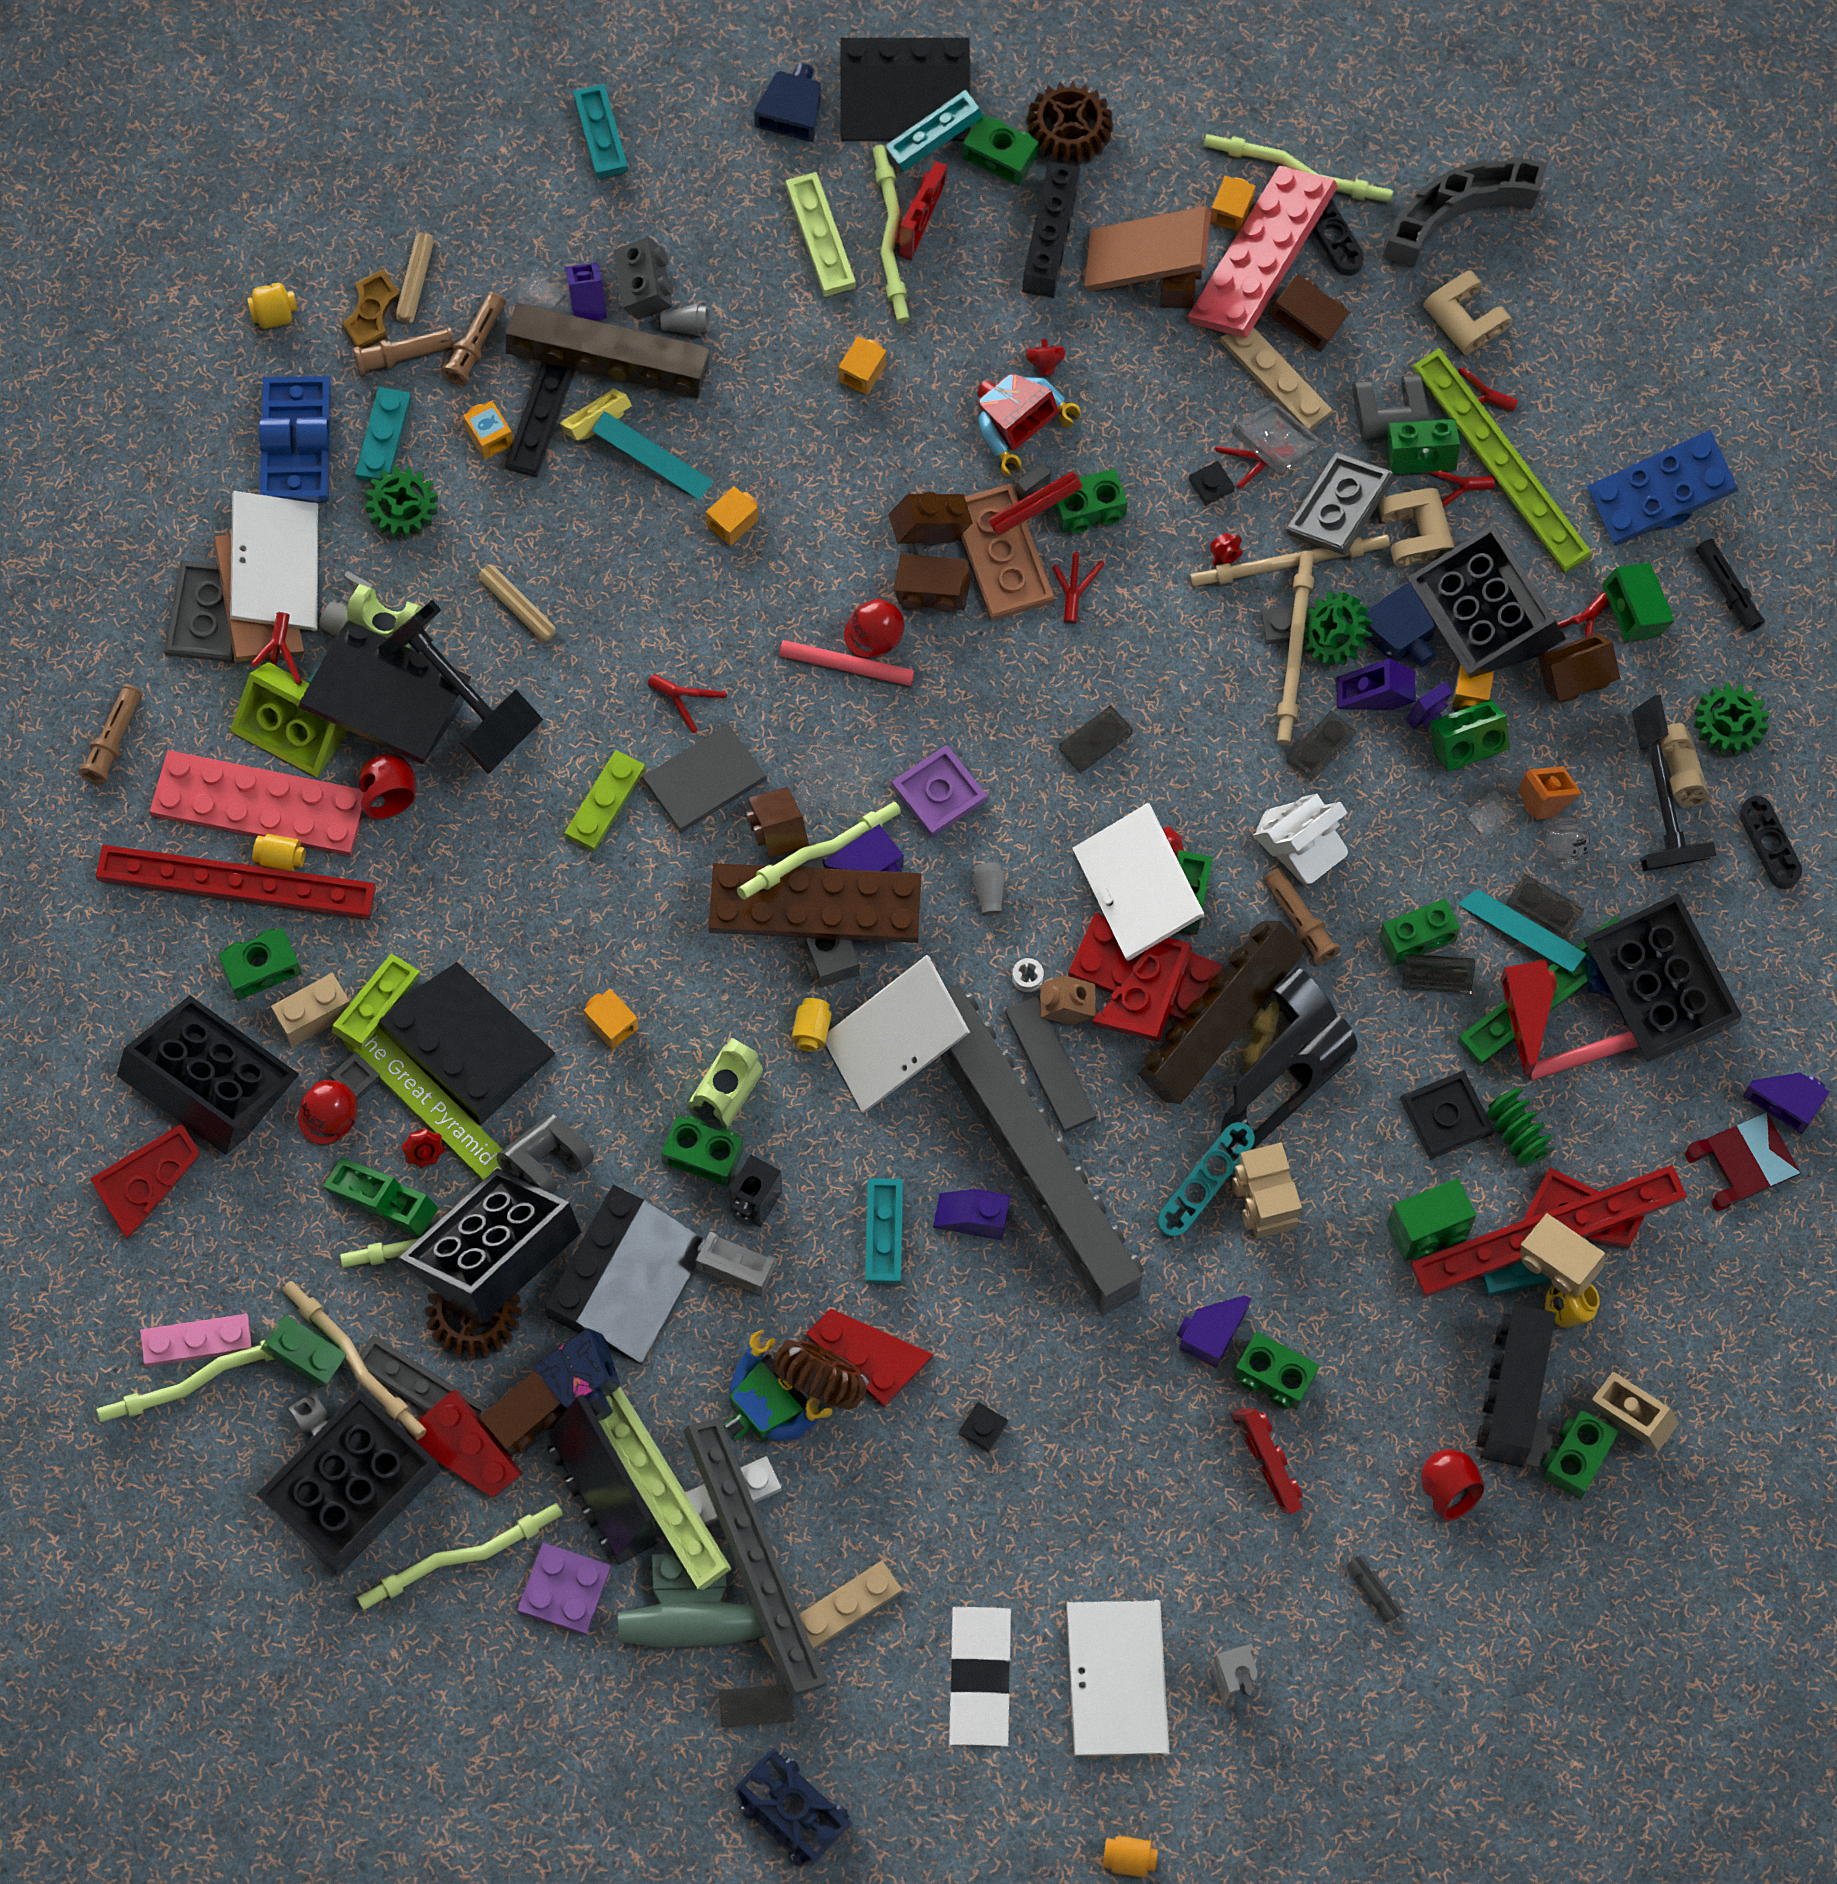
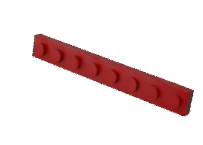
M102 844L96 871V879L100 882L370 920L376 885L372 882Z
M1673 1165L1418 1259L1411 1263V1268L1423 1296L1426 1298L1522 1262L1521 1244L1546 1213L1581 1237L1586 1238L1682 1202L1686 1199L1687 1195Z

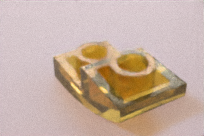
M1274 1000L1267 1009L1261 1007L1251 1020L1250 1024L1253 1025L1251 1038L1257 1041L1258 1044L1252 1041L1241 1057L1245 1060L1242 1069L1243 1073H1246L1272 1045L1279 1016V1004Z

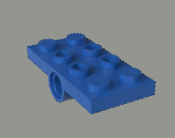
M330 376L263 377L262 418H260L259 422L261 449L260 495L305 502H329Z
M1711 429L1587 486L1614 546L1623 544L1660 526L1663 529H1668L1683 524L1692 517L1693 511L1739 491Z

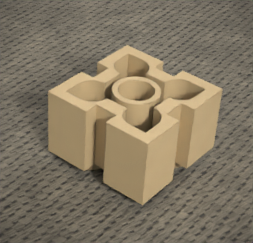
M1282 1142L1241 1152L1239 1165L1235 1166L1236 1176L1232 1177L1234 1192L1237 1198L1243 1197V1200H1245L1246 1209L1242 1210L1243 1221L1247 1230L1253 1229L1255 1239L1296 1229L1298 1224L1297 1217H1300L1302 1211L1295 1183L1292 1182L1290 1176V1167Z

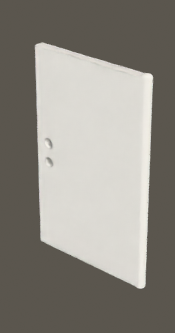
M233 491L230 619L274 625L276 613L284 612L290 614L288 627L317 631L318 503Z
M1146 803L1073 847V851L1127 961L1205 916L1149 803Z
M926 955L828 1031L826 1046L863 1113L870 1110L963 1039L970 1031L935 969L931 958Z
M1160 1600L1067 1602L1074 1756L1169 1755Z

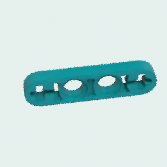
M1236 1122L1228 1126L1161 1209L1156 1219V1225L1163 1235L1167 1237L1182 1235L1231 1175L1235 1166L1239 1164L1241 1152L1249 1151L1252 1148L1255 1136L1253 1130L1248 1125ZM1242 1131L1245 1134L1243 1141L1246 1145L1244 1147L1239 1144L1233 1149L1230 1154L1237 1157L1233 1161L1228 1153L1219 1150L1217 1147L1221 1144L1225 1150L1233 1140L1229 1135L1230 1132L1236 1134ZM1215 1156L1223 1159L1226 1165L1223 1175L1213 1176L1208 1172L1207 1161L1209 1158ZM1197 1184L1202 1187L1204 1198L1200 1203H1191L1186 1199L1185 1190L1188 1185ZM1178 1199L1183 1207L1192 1210L1193 1214L1190 1216L1185 1211L1178 1220L1179 1224L1182 1225L1181 1228L1173 1227L1170 1230L1166 1227L1168 1220L1164 1216L1166 1213L1172 1216L1177 1212L1180 1206L1174 1204V1202Z

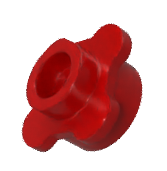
M1229 533L1216 537L1210 545V551L1214 555L1212 564L1216 567V565L1235 562L1243 554L1240 548L1242 538L1239 535L1232 536Z

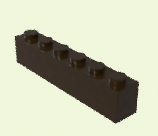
M520 303L515 305L506 332V354L514 355L521 359L527 358L545 362L551 366L570 367L585 374L592 373L605 376L615 381L635 383L649 389L656 388L673 392L680 396L699 398L708 368L709 347Z
M1262 921L1251 930L1250 938L1244 946L1231 954L1229 957L1230 963L1225 969L1209 981L1208 989L1202 997L1194 1000L1186 1010L1188 1014L1183 1020L1169 1029L1165 1035L1166 1040L1159 1049L1154 1050L1144 1060L1145 1066L1138 1075L1164 1102L1181 1104L1272 994L1273 988L1286 977L1307 951L1306 947L1282 921Z

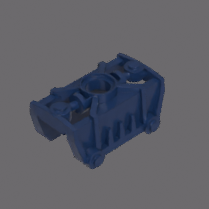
M772 1748L735 1787L734 1791L740 1804L738 1808L746 1819L752 1820L754 1818L789 1852V1860L795 1866H813L853 1823L847 1819L849 1817L848 1811L842 1805L830 1803L798 1773L800 1769L796 1761L788 1757L784 1759ZM769 1760L776 1771L788 1781V1787L781 1780L776 1783L771 1778L770 1769L766 1764ZM750 1780L759 1785L766 1784L771 1789L768 1794L774 1800L759 1799L745 1784ZM796 1795L802 1798L804 1801L802 1812L797 1815H790L784 1811L783 1801L788 1796ZM814 1811H820L838 1828V1831L827 1825L821 1826L816 1821L819 1816ZM798 1823L805 1830L811 1827L816 1832L817 1841L821 1846L817 1853L800 1838Z

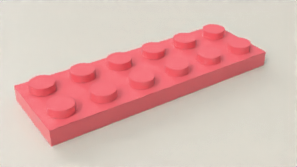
M1279 166L1188 314L1190 323L1247 338L1337 190L1338 186L1335 179Z
M167 750L150 808V815L252 837L273 834L299 839L301 847L351 856L364 811L361 807V801L365 792H362L359 788Z

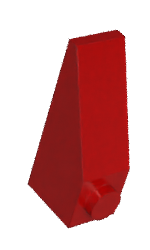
M1546 960L1505 967L1500 978L1524 1076L1531 1075L1537 1063L1553 994L1557 990L1555 974L1553 971H1548Z

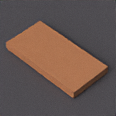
M1207 206L1090 229L1084 287L1088 291H1098L1205 270L1211 211Z
M1012 483L966 496L965 500L973 524L960 536L990 620H997L1054 603L1055 597L1027 522L1024 521L1001 535H997L990 525L989 519L1019 502Z
M231 535L215 536L213 543L235 662L253 661L272 640L274 625L230 619ZM288 627L285 642L291 656H303L304 649L300 629ZM281 649L278 658H284ZM272 651L263 660L271 659Z

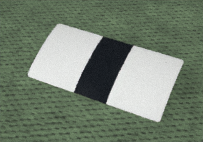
M953 1607L949 1745L1008 1746L1011 1609Z

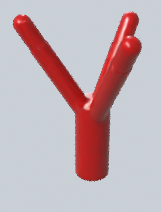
M1463 367L1458 369V372L1484 393V396L1477 397L1481 403L1489 402L1511 412L1514 411L1518 402L1517 399L1488 388L1482 381Z
M1222 446L1215 448V451L1219 453L1259 460V463L1237 483L1236 487L1238 489H1242L1266 465L1293 461V451L1291 448L1261 453Z
M1441 470L1425 472V474L1460 484L1458 489L1442 500L1443 507L1467 490H1492L1495 487L1493 476L1460 477Z
M1073 552L1070 586L1059 566L1054 565L1052 567L1066 594L1064 623H1077L1079 596L1104 567L1105 563L1103 561L1097 563L1078 588L1079 552Z
M1601 592L1582 613L1558 622L1557 624L1560 629L1574 623L1580 624L1586 621L1585 637L1592 635L1595 618L1609 604L1605 592Z
M277 612L272 640L251 662V666L257 667L271 651L270 663L277 666L281 649L295 683L299 685L302 680L285 642L290 614Z
M652 674L648 680V686L673 699L692 733L697 732V727L680 696L727 697V693L724 691L680 687L656 674Z

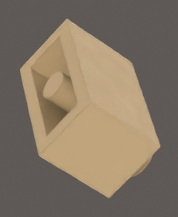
M331 973L273 1004L271 1009L277 1024L292 1048L331 1027L349 1006L350 1001L334 974Z
M1548 1213L1544 1215L1521 1244V1259L1530 1271L1536 1274L1543 1273L1551 1279L1552 1284L1564 1294L1572 1293L1577 1298H1580L1605 1265V1252Z
M1614 1371L1592 1398L1593 1403L1602 1416L1657 1452L1679 1425L1671 1408Z

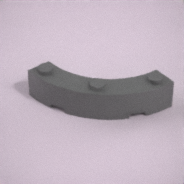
M1508 158L1507 161L1493 162L1480 160L1462 165L1435 178L1417 193L1416 197L1399 215L1390 234L1383 258L1415 267L1418 256L1430 237L1448 221L1470 210L1495 205L1520 206L1533 209L1541 188L1547 163L1520 158Z

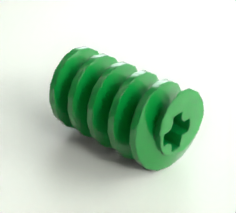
M1519 1087L1500 1095L1488 1106L1490 1109L1487 1116L1489 1120H1497L1494 1128L1497 1132H1504L1501 1137L1504 1144H1511L1509 1147L1510 1154L1518 1156L1516 1163L1518 1167L1524 1168L1547 1157L1555 1150V1147H1546L1547 1143L1552 1139L1551 1134L1539 1135V1132L1545 1127L1544 1123L1534 1125L1531 1123L1538 1115L1536 1110L1525 1113L1524 1109L1531 1103L1529 1099L1517 1100V1097L1523 1092V1089Z

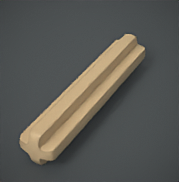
M418 233L415 237L396 311L399 322L412 323L414 321L434 244L433 236L430 234Z
M489 564L480 571V580L542 642L549 641L556 634L555 626L493 565Z

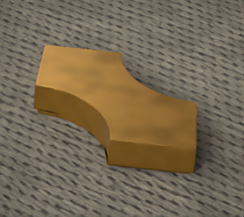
M384 269L355 283L359 294L358 305L353 314L342 323V327L355 347H359V349L371 347L388 338L384 327V317L388 308L400 298V293Z

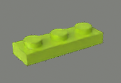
M615 750L564 832L565 837L595 852L646 769L645 764Z
M391 953L332 1025L331 1032L361 1051L380 1027L379 1020L406 995L418 980L420 971Z

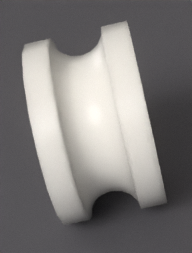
M1025 958L1019 960L1013 968L1012 981L1014 986L1023 992L1036 991L1043 982L1044 970L1041 964L1034 959ZM1028 968L1034 970V978L1036 980L1031 982L1029 978L1028 982L1022 981V973L1020 971L1024 969L1027 972Z

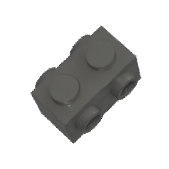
M649 237L615 249L614 256L622 308L636 319H642L672 308L671 294L673 293V286L667 275L666 265H668L669 259L665 249L657 245Z

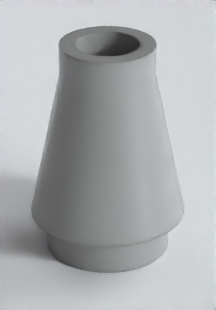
M700 303L661 312V328L663 332L671 331L702 336V333L710 332L711 320L708 306H701Z
M1000 863L975 865L974 874L971 877L980 902L981 913L983 915L1002 913L1005 871H1002Z

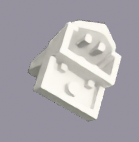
M1318 794L1304 796L1294 803L1266 810L1256 833L1252 836L1273 857L1276 856L1300 882L1310 884L1347 856L1348 849L1335 830L1340 826L1338 820L1345 816L1347 811L1341 802L1324 805Z

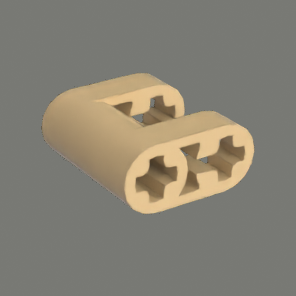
M1471 270L1464 272L1433 292L1423 304L1426 311L1465 356L1507 330L1513 322V318L1502 306L1494 308L1476 321L1461 306L1463 302L1476 295L1483 285Z
M1425 488L1387 496L1380 500L1377 505L1382 522L1391 523L1415 518L1420 537L1405 539L1391 546L1390 552L1394 566L1400 568L1434 561L1455 548L1439 491L1436 488Z
M1682 723L1667 725L1669 735L1660 740L1659 743L1670 770L1671 778L1669 782L1673 795L1682 808L1702 805L1710 800V795L1692 736Z

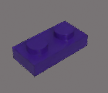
M1445 681L1417 700L1405 720L1413 730L1422 724L1425 728L1430 727V721L1442 717L1440 713L1449 706L1447 700L1453 691Z

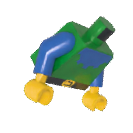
M764 1330L751 1335L750 1347L739 1361L729 1387L731 1394L729 1397L730 1406L737 1414L725 1422L723 1427L735 1442L749 1430H752L761 1442L768 1439L773 1442L799 1439L817 1423V1418H827L832 1414V1408H825L819 1412V1400L813 1397L808 1400L801 1391H797L795 1387L788 1385L786 1381L780 1379L775 1373L772 1366L774 1360L769 1354L763 1358V1352L771 1350L775 1346L776 1341L772 1338L768 1340L766 1346H763L760 1343V1336L764 1333Z

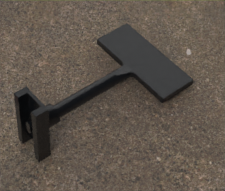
M431 600L400 626L378 649L387 658L409 643L417 653H423L469 706L481 717L482 722L460 744L483 770L489 774L543 718L517 689L494 710L483 701L431 643L433 639L425 629L441 611L440 607Z
M1661 694L1655 695L1632 710L1640 750L1650 748L1651 764L1666 835H1663L1666 849L1655 851L1640 858L1643 872L1708 860L1710 857L1717 856L1714 842L1686 845L1684 833L1679 831L1666 763L1659 743L1669 733Z

